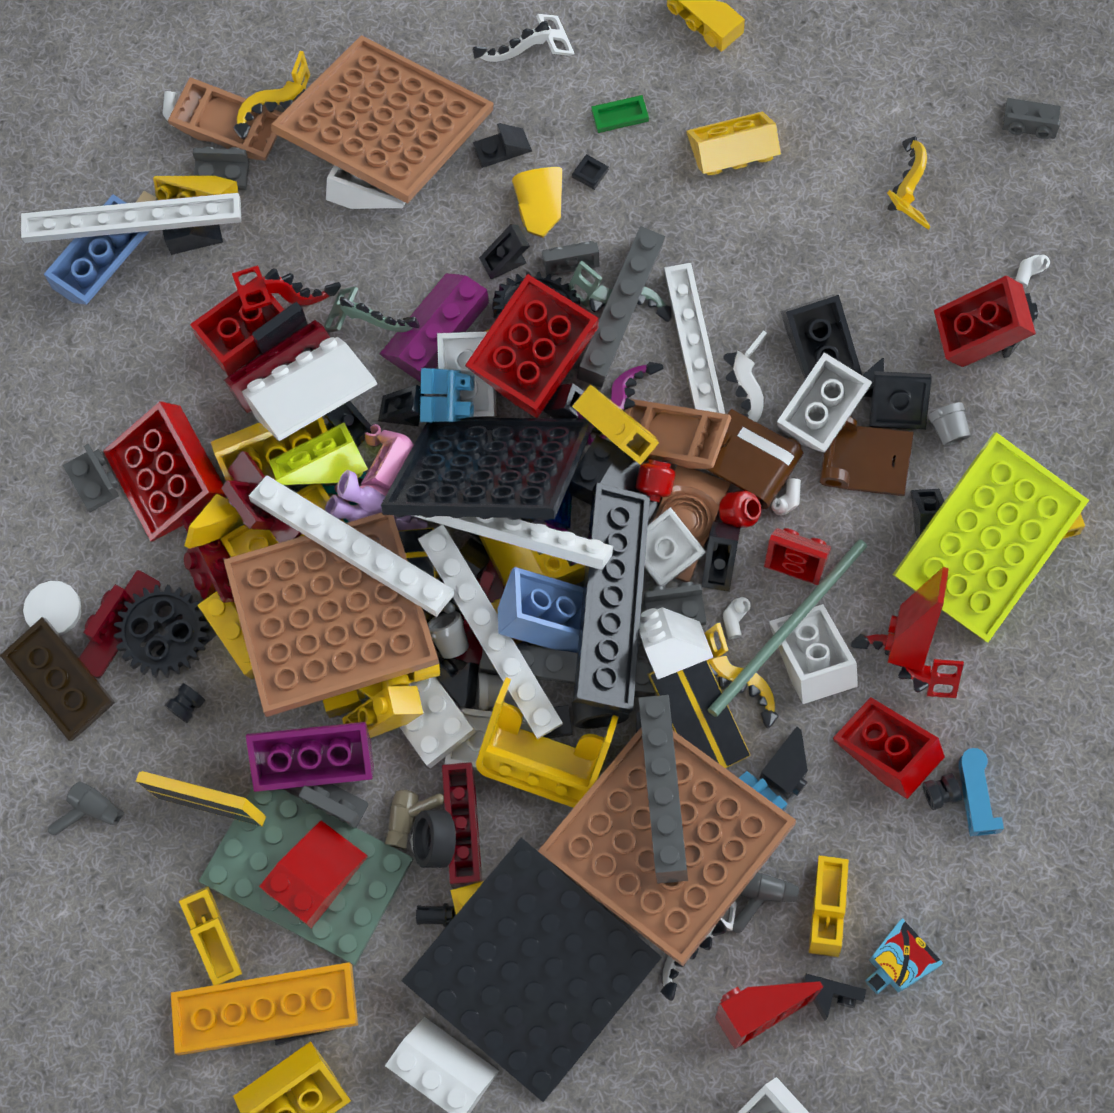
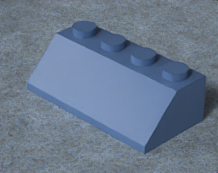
M113 194L103 206L126 204V202ZM149 231L74 238L44 273V276L53 290L73 303L87 305Z
M514 567L511 570L497 609L498 633L554 650L577 653L583 587Z

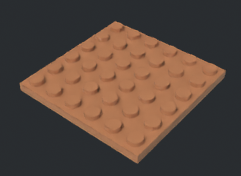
M361 35L271 124V132L408 204L493 111L494 103Z
M381 512L346 523L407 561L393 515H383ZM301 536L224 559L263 712L266 717L439 664L425 615L420 606L307 536Z
M640 728L538 852L578 886L676 962L684 966L795 826L796 819L673 731L688 881L657 884L642 728Z

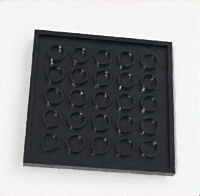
M462 418L460 421L426 422L381 504L382 514L394 515L396 517L407 515L423 516L425 518L450 516L451 518L479 517L481 519L508 518L511 520L535 518L542 521L555 519L592 431V423L587 419Z
M520 837L401 981L538 1099L544 1102L661 960L662 956Z

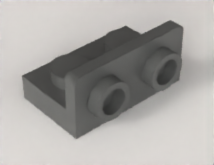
M1007 98L1002 130H1007L1014 135H1021L1023 133L1033 134L1040 139L1055 138L1060 127L1059 116L1061 106Z
M209 146L193 148L195 159L193 176H218L237 181L238 190H247L250 161L246 150L236 147L228 149H215Z
M594 241L542 250L546 276L548 274L552 276L574 272L581 261L590 268L600 267L598 244Z
M87 444L84 446L86 453L67 462L63 467L90 513L119 497L115 488L120 485L111 471L106 473L102 467L107 463L99 449L93 451L90 445Z
M685 582L679 584L676 588L666 589L665 586H657L644 593L646 610L663 607L700 621L701 625H706L701 584L695 585L693 582Z
M334 784L314 785L311 789L304 785L299 794L300 799L304 803L313 805L317 810L318 808L327 815L338 818L342 823H348L354 829L357 828L369 806L367 801Z

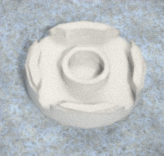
M61 581L41 583L31 590L25 599L23 608L25 621L31 627L41 617H44L60 636L64 635L76 626L81 617L80 597L71 586Z

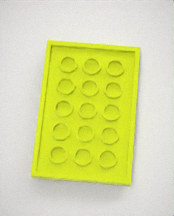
M995 432L892 575L914 591H917L942 567L949 568L942 611L988 643L1087 505L1089 499Z

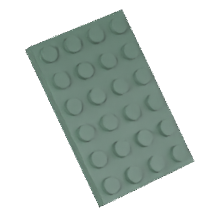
M252 788L246 799L266 816L263 827L234 819L199 882L356 966L413 862V857L390 845H386L384 842L357 828L350 827L346 822H340L338 818L327 815L319 808L318 810L315 809L313 805L304 803L300 798L283 789L254 792ZM322 820L368 855V857L311 929L266 894L259 886L276 864Z

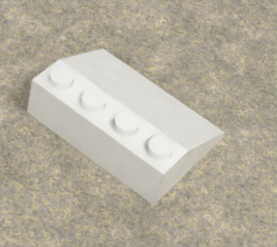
M331 337L322 341L317 349L299 354L296 357V361L289 365L278 366L268 377L250 382L247 385V389L241 392L256 419L280 441L377 385V382L343 340L339 337Z

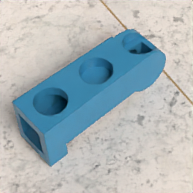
M978 748L966 750L961 756L958 765L970 837L999 834L1004 829L1002 817L993 818L985 776L988 758Z

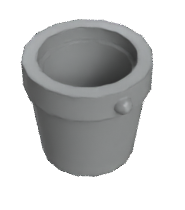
M962 402L939 408L928 416L944 446L962 442L971 436L965 415L966 410Z
M459 612L439 614L427 623L431 638L444 658L457 657L469 648L463 619Z
M487 672L478 673V710L485 711L494 708L503 685L499 675L487 674ZM507 691L504 702L514 706V699L509 691Z

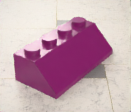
M446 273L410 316L418 320L420 327L413 328L407 332H397L379 354L421 383V368H437L438 366L437 333L466 332L489 304L487 289L466 275Z
M366 722L246 734L254 792L304 787V785L314 786L373 779L374 761L371 738Z

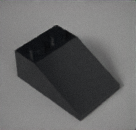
M832 294L780 311L788 338L805 380L823 353L828 354L862 375L839 295Z
M596 435L572 476L569 484V494L590 505L592 490L596 483L644 494L636 489V481L641 465L617 445ZM650 500L648 523L660 502Z

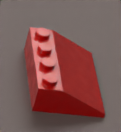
M527 274L469 358L465 367L513 404L538 418L597 331L598 317Z
M159 401L103 450L148 538L152 542L183 526L182 520L184 516L199 515L216 494L224 498L227 497L221 489L223 483L180 405Z
M821 982L754 986L747 987L740 991L739 987H736L722 996L715 1018L733 1048L737 1049L813 1002L823 989V985Z

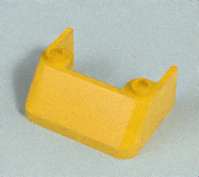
M479 535L504 588L514 567L574 585L584 581L585 565L578 563L569 566L565 559L544 553L539 555L537 551Z
M506 677L495 702L476 760L477 770L485 777L574 808L597 781L614 734L618 716H612L605 738L595 734H585L578 740L576 748L546 737L537 739L534 733L520 728L523 721L521 711L517 707L504 702L511 682V678Z

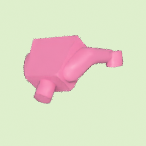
M374 424L370 427L372 434L365 433V441L370 446H377L380 443L383 445L361 483L362 486L359 487L369 486L386 496L414 444L406 435L388 430L381 432L380 426Z

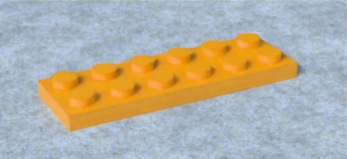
M350 962L171 992L174 1052L178 1056L358 1026L353 968Z

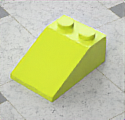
M345 423L269 461L276 481L282 485L338 483L346 470L354 472L357 478L364 471L368 470Z

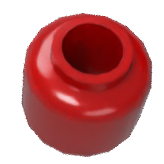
M649 459L648 463H643L639 468L636 489L644 493V495L650 496L651 501L660 502L661 497H669L672 494L676 473L670 468L671 464Z
M739 491L727 493L720 501L719 515L724 524L747 528L755 525L760 518L761 504L752 492Z

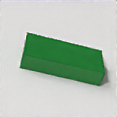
M643 95L591 106L597 133L649 122Z

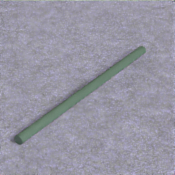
M859 539L708 708L712 716L717 717L861 555L867 548V544L863 540Z

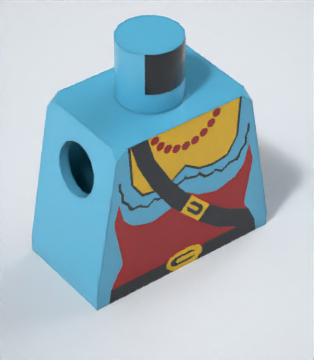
M902 918L869 959L877 970L865 981L876 994H879L889 984L899 993L935 971L943 962Z

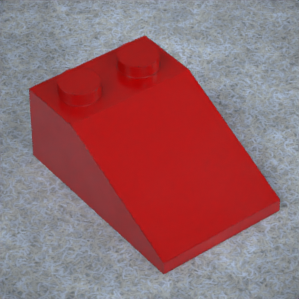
M776 528L769 539L764 567L818 586L830 554L831 546H828L825 541L818 538L808 539L799 536V533L792 529L784 528L782 530Z
M942 567L900 605L897 616H891L888 632L890 633H888L884 650L889 651L887 663L918 671L923 670L944 604L949 568Z
M872 697L865 702L833 737L835 743L878 780L906 799L914 793L945 758L938 737Z
M321 820L276 864L259 887L312 929L364 863L368 855Z

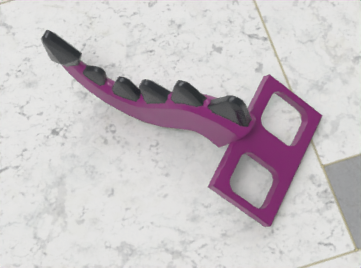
M649 362L647 365L637 366L625 371L614 381L610 400L623 411L634 407L635 402L629 399V397L635 394V390L630 388L637 385L634 378L642 379L643 373L652 375L661 371L664 368L661 363ZM576 410L579 419H586ZM604 434L600 436L604 439L607 438ZM589 436L587 441L589 445H591V443L594 440V438H591V436Z

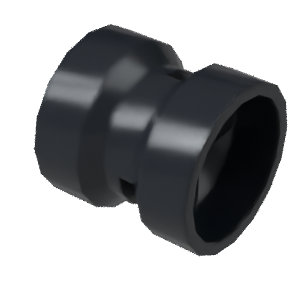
M182 683L177 689L178 695L175 698H170L164 706L182 721L188 723L193 717L192 712L194 708H200L206 700L187 684Z
M952 773L941 776V779L938 781L929 780L922 783L923 792L932 810L942 808L944 803L950 802L953 804L962 800L959 784Z

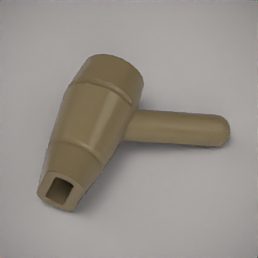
M397 790L390 806L389 831L385 844L406 849L408 834L415 817L421 811L432 810L443 805L444 795L436 794L418 802L419 796L413 791Z

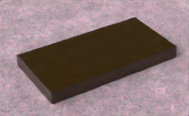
M41 617L0 655L68 741H73L115 703L44 617Z

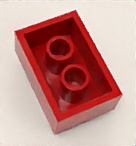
M1007 275L934 310L945 358L961 367H965L1036 334L1023 285Z
M257 276L246 284L256 282L258 280ZM237 290L190 324L196 339L228 377L260 354L252 336L253 332L285 310L272 294L269 295L272 304L245 312ZM262 292L246 297L248 305L261 303L265 300Z

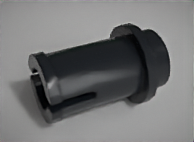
M444 903L443 906L417 905L416 923L417 925L443 924L445 928L455 916L454 906H449L448 903Z

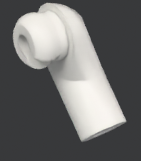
M164 92L163 116L167 121L177 103L178 93Z
M1035 255L1024 259L1020 263L1015 280L1021 283L1023 288H1027L1032 275L1038 274L1049 267V258L1046 255Z
M787 479L786 494L772 501L771 508L776 515H787L798 507L800 502V479Z
M745 597L734 599L723 612L728 639L740 638L742 636L739 621L751 607L749 600Z

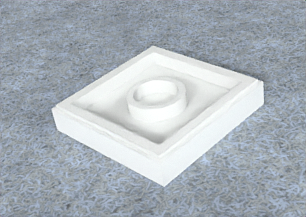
M671 507L648 525L645 568L659 586L667 585L707 553Z

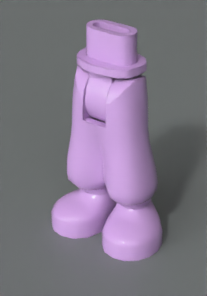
M346 470L338 482L337 493L339 496L332 495L324 510L339 520L346 518L348 522L381 513V504L385 496L369 486L360 488L357 475L350 470ZM344 499L354 501L358 504L355 506L350 505ZM408 515L404 517L394 516L398 531L427 528L428 523L418 517Z

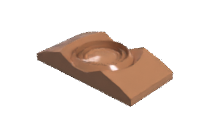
M190 77L168 119V123L197 140L213 142L227 149L230 147L246 150L248 158L266 161L278 135L271 132V124L282 112L277 110L269 112L264 105L262 114H256L251 111L250 113L254 119L246 121L251 128L247 137L243 140L238 136L233 127L237 124L238 110L246 98Z
M631 399L635 402V406L626 409L625 412L652 433L659 442L645 461L649 459L666 461L688 469H708L714 467L731 421L729 414Z
M677 465L672 494L669 497L662 498L654 520L671 507L704 549L711 532L712 522L716 521L719 514L720 501L727 494L731 483L698 470ZM699 559L679 574L676 579L690 582Z

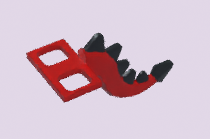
M258 265L232 273L245 312L272 304L269 296L271 294L278 293L285 301L291 304L297 302L300 306L318 303L329 296H335L341 288L340 282L326 285L322 292L319 289H315L310 294L309 288L301 290L303 287L301 282L292 283L294 279L292 273L280 277L277 269L273 268L262 277ZM251 272L256 273L258 278L256 282L246 285L240 284V276ZM258 292L264 294L265 300L254 305L247 304V296Z
M860 634L851 642V647L868 649L869 645L873 644L875 649L879 650L882 646H885L888 635L875 634L865 636ZM885 650V655L889 656V651ZM934 659L932 669L931 666L924 665L922 671L902 667L898 678L902 680L912 679L913 689L917 693L927 688V696L956 698L964 661ZM940 665L957 667L954 674L938 673L937 670ZM936 684L953 686L950 693L933 691Z

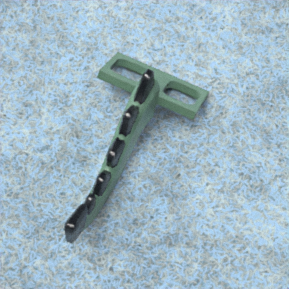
M583 261L578 264L569 283V290H574V286L577 284L587 293L586 299H583L578 293L576 297H579L581 299L580 302L586 307L590 304L593 312H598L602 307L606 306L613 289H608L603 285L598 288L603 278ZM582 269H585L594 277V284H591L581 275ZM644 287L637 304L642 305L645 299L648 300V307L656 306L658 308L656 314L666 322H669L671 320V306L665 305L662 298L656 292Z
M357 287L340 289L324 325L327 333L340 331L346 315H348L351 319L359 318L380 328L395 332H407L413 328L420 327L415 317H406L403 320L397 319L395 321L392 317H384L379 311L371 310L363 303L353 302L358 291ZM350 292L348 299H346L344 295ZM336 316H340L337 324L334 327H330L333 319Z

